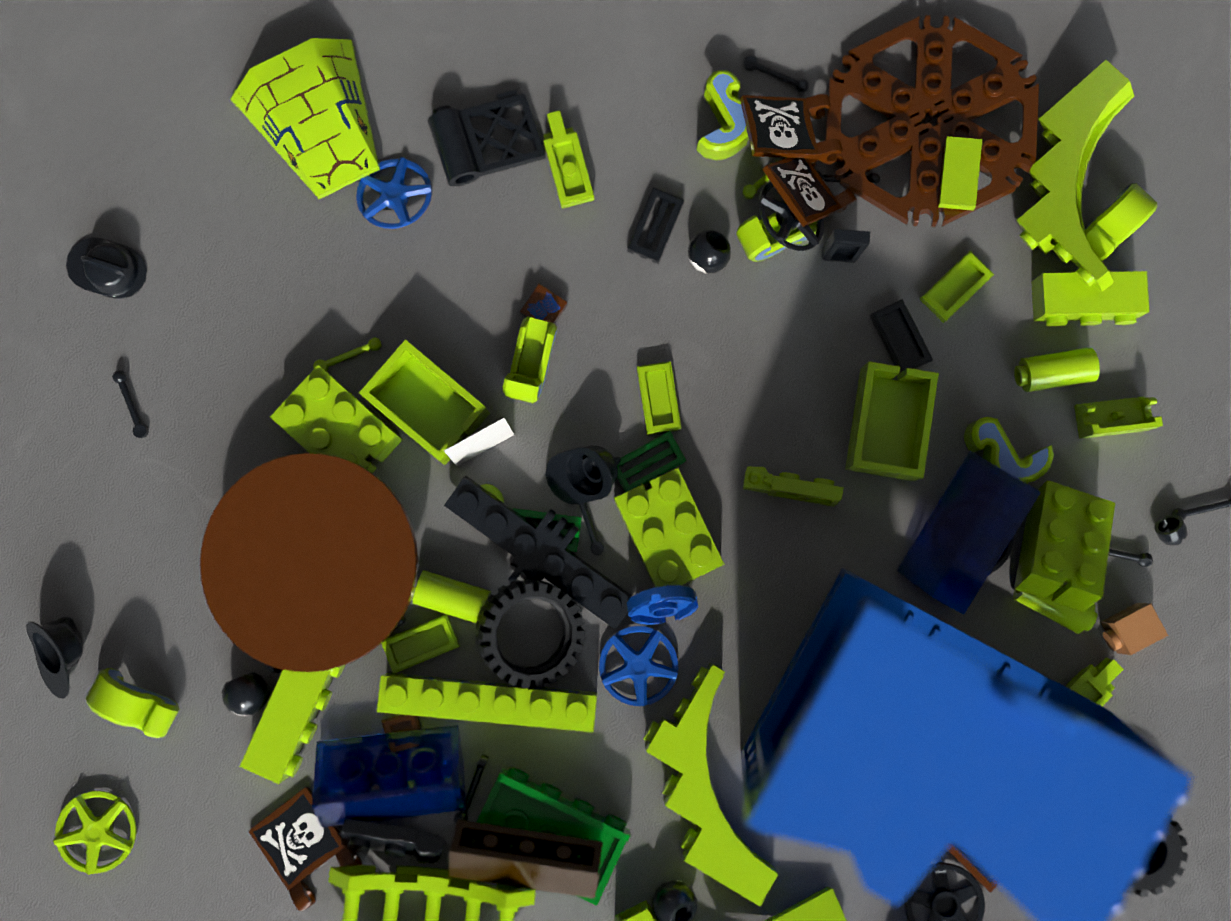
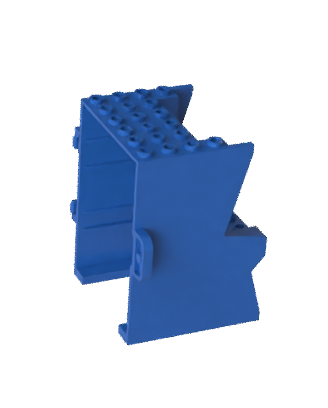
M844 568L840 570L741 750L746 825L761 833L850 853L864 888L895 906H898L946 849L951 844H956L1036 921H1109L1112 914H1116L1122 908L1125 901V892L1133 878L1140 876L1147 862L1146 856L1153 844L1165 835L1168 828V819L1176 805L1181 804L1188 796L1190 790L1189 783L1193 778L1111 710Z

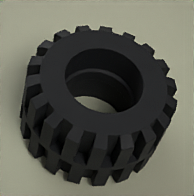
M1172 815L1168 819V828L1165 835L1159 841H1155L1147 854V862L1140 876L1133 878L1125 893L1130 895L1135 893L1140 897H1148L1150 891L1158 895L1163 893V885L1171 888L1176 883L1172 879L1175 874L1179 876L1183 874L1185 869L1181 868L1180 864L1181 861L1187 862L1188 853L1182 851V847L1187 846L1186 837L1178 834L1183 829L1178 822L1171 820L1173 818Z

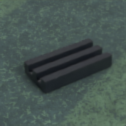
M653 187L627 252L639 254L641 258H648L652 262L659 264L683 207L684 199ZM660 198L663 201L645 244L641 247L637 244L656 199ZM672 203L675 206L656 252L651 251L650 248L668 205Z

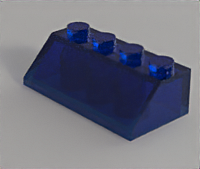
M969 451L900 563L897 571L931 597L964 615L1041 492L1031 484Z
M453 725L318 741L316 743L312 808L321 827L344 825V820L347 819L370 822L466 810L465 773L459 726ZM394 742L395 746L414 743L418 744V746L393 753L390 750L389 743Z

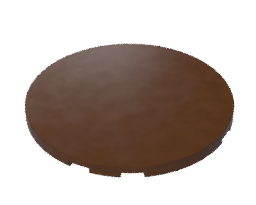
M313 453L293 454L276 458L254 468L241 477L226 492L214 509L204 533L200 556L201 582L208 607L222 631L236 646L254 659L272 667L294 672H318L338 668L358 660L377 648L397 626L411 602L415 589L418 564L417 542L410 518L404 506L388 485L373 473L352 461L336 456Z

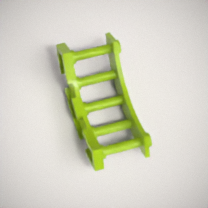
M375 865L330 867L328 882L341 888L342 893L345 894L342 921H357L360 895L364 894V890H382L386 893L383 921H397L400 894L404 893V890L424 891V895L427 896L424 921H439L441 897L445 896V894L464 897L463 900L467 902L465 921H479L481 903L483 902L497 906L496 909L500 911L499 921H514V914L519 911V907L534 905L536 890L501 884L493 885L475 880L449 877V869L396 865V872H375Z

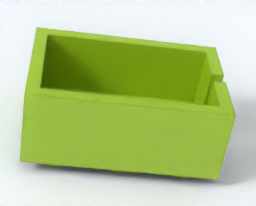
M406 339L359 392L360 395L444 465L450 461L449 456L444 451L463 441L461 436L464 433L471 436L490 414L481 402Z
M870 361L860 369L845 470L908 481L924 478L939 373L906 368L899 374L900 366Z
M319 365L270 416L309 453L343 458L364 467L371 473L377 467L366 459L371 455L374 459L383 462L403 440Z
M679 468L649 481L650 489L647 491L644 485H641L614 498L617 509L654 587L683 585L725 565Z
M1047 480L1029 499L1014 589L1046 599L1060 588L1065 581L1068 584L1053 595L1052 602L1084 612L1103 597L1115 502Z

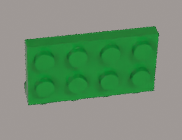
M510 767L509 771L502 768L477 823L602 841L603 846L595 899L577 896L597 906L621 852L631 836V830L626 828L627 822L610 813L607 814V817H603L593 812L595 807L582 799L575 798L574 802L560 796L562 791L549 783L543 782L539 786L529 781L530 775L518 768Z

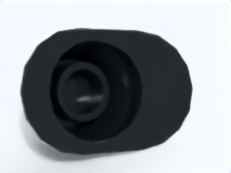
M96 237L83 239L73 246L67 256L66 269L69 278L75 285L90 292L109 298L123 299L131 297L140 291L146 281L147 268L140 254L128 246Z
M595 445L578 447L558 453L546 465L545 475L548 486L555 496L568 504H583L603 499L610 494L613 488V484L618 476L617 465L621 462L620 457H613L607 449Z
M63 617L41 626L35 622H28L26 631L34 648L41 677L52 694L64 699L69 695L70 691L68 670L78 662L83 654V641L77 626L70 617Z

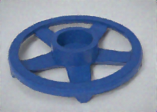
M404 157L380 162V170L363 177L359 182L356 193L358 208L367 221L381 228L396 229L410 225L424 214L430 204L432 197L430 179L423 168ZM396 166L392 179L389 182L373 177L383 169ZM410 168L416 171L422 177L425 184L405 185L406 169ZM366 185L380 193L379 198L367 209L363 201ZM426 194L422 207L410 218L406 207L409 197ZM388 207L395 211L400 222L384 223L374 219L373 216L383 208Z
M632 626L622 629L607 641L601 652L599 661L601 680L607 691L620 702L632 706L653 704L666 696L676 681L678 675L676 651L671 642L655 629L645 626ZM634 632L651 634L639 651L631 648L621 637ZM660 640L670 653L672 668L655 663L652 660ZM614 645L624 659V664L606 674V657L609 649ZM649 676L669 678L666 686L658 694L647 698V679ZM631 678L634 683L636 699L621 695L611 684Z

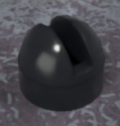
M1178 515L1165 516L1157 521L1154 527L1159 539L1170 546L1181 544L1182 539H1185L1188 535L1187 527L1183 519Z

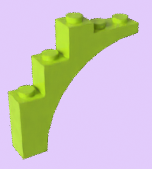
M1107 60L1101 63L1039 118L1044 130L1041 136L1052 149L1033 164L1029 173L1033 179L1030 186L1042 199L1017 219L1023 231L1019 236L1031 250L1038 247L1046 255L1053 249L1063 262L1068 263L1072 260L1079 268L1075 271L1079 278L1088 287L1095 284L1102 292L1111 286L1114 281L1109 270L1093 252L1087 240L1082 219V187L1087 164L1099 138L1112 119L1134 97L1130 80Z
M709 663L707 668L701 666L693 678L691 685L695 689L689 700L683 697L673 714V716L678 718L676 722L673 723L663 716L659 723L652 721L643 737V740L647 742L645 750L647 753L679 771L677 776L671 774L663 787L662 793L666 795L664 804L667 808L697 825L696 830L693 828L688 830L681 843V848L684 849L682 852L684 861L756 905L761 906L778 873L774 866L752 851L731 828L719 808L710 783L706 758L707 724L713 698L725 671Z

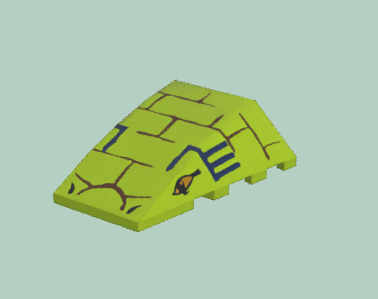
M311 38L250 68L231 97V101L241 110L318 199L380 170L372 129L368 120L367 106L362 92L359 69L354 55V46L352 40Z

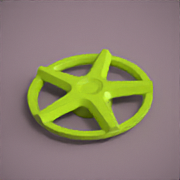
M105 791L87 792L73 798L61 811L56 823L54 845L57 846L62 858L74 869L86 874L103 873L117 867L130 854L136 840V821L130 807L120 797ZM102 797L110 799L115 803L101 816L95 817L85 800ZM75 807L82 822V827L63 834L65 820L69 812ZM122 810L125 811L130 823L129 840L113 832L112 823ZM84 843L86 845V865L77 861L69 853L65 845ZM102 845L123 850V853L113 862L97 866Z

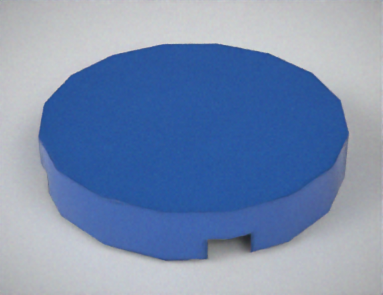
M681 585L651 588L639 592L627 601L628 614L631 616V620L644 625L663 624L666 622L665 617L674 616L675 620H681L692 615L698 608L696 591L691 587Z

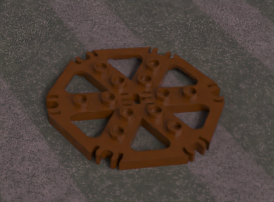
M926 15L922 29L919 27V16L849 50L848 55L843 57L842 65L850 71L841 73L835 69L832 78L830 77L829 99L831 107L828 108L826 140L838 139L842 145V153H836V162H841L844 167L835 171L836 180H840L839 185L846 189L850 188L854 194L906 225L909 221L908 212L910 211L913 212L911 220L913 226L918 225L921 214H928L932 220L931 227H936L940 212L943 218L942 226L973 212V210L938 207L944 146L947 136L982 139L979 171L989 176L991 183L977 190L974 211L1015 192L1016 188L1020 186L1023 178L1017 175L1014 169L1020 168L1029 173L1036 160L1039 83L1032 87L1037 78L1035 74L1028 78H1023L1019 75V72L1024 71L1028 65L1027 60H1021L1022 54L956 17L953 18V29L950 30L948 29L950 24L948 16L943 17L941 27L934 28L930 25V15ZM903 40L915 42L917 45L915 88L875 66L872 60L874 55ZM966 41L996 59L997 65L994 69L951 89L952 51L955 43ZM850 95L890 120L855 137H846L841 132L842 101L846 96ZM1014 100L1019 101L1023 106L1022 137L1015 143H1009L972 122V120ZM926 114H929L931 118L939 117L936 126L933 127L930 123H923ZM911 151L909 192L906 196L895 197L867 180L865 172Z

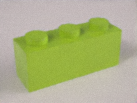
M1147 271L1110 272L1114 283L1103 292L1095 284L1088 287L1076 272L1042 273L1031 281L1033 321H1046V326H1062L1068 324V321H1080V325L1091 326L1101 324L1102 320H1114L1115 325L1134 324L1137 322V318L1150 312Z

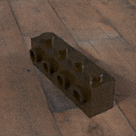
M457 819L450 848L449 877L595 899L603 842Z

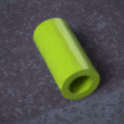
M1092 347L1021 358L1019 365L1014 368L1015 382L1018 386H1022L1025 392L1094 382L1098 380L1100 374L1099 359Z
M423 570L417 582L412 603L477 623V620L481 618L479 612L482 606L486 607L489 603L487 599L491 596V591Z
M1064 586L1058 588L1046 599L1018 590H1014L1013 599L1076 634L1084 630L1089 631L1094 626L1098 617V613L1095 612V603L1084 612L1052 602L1053 595Z

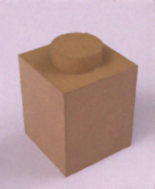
M1135 603L1100 622L1105 630L1103 638L1106 644L1118 654L1133 655L1169 636L1151 603Z

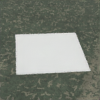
M502 418L446 449L444 452L456 466H459L510 438L514 433L505 418Z

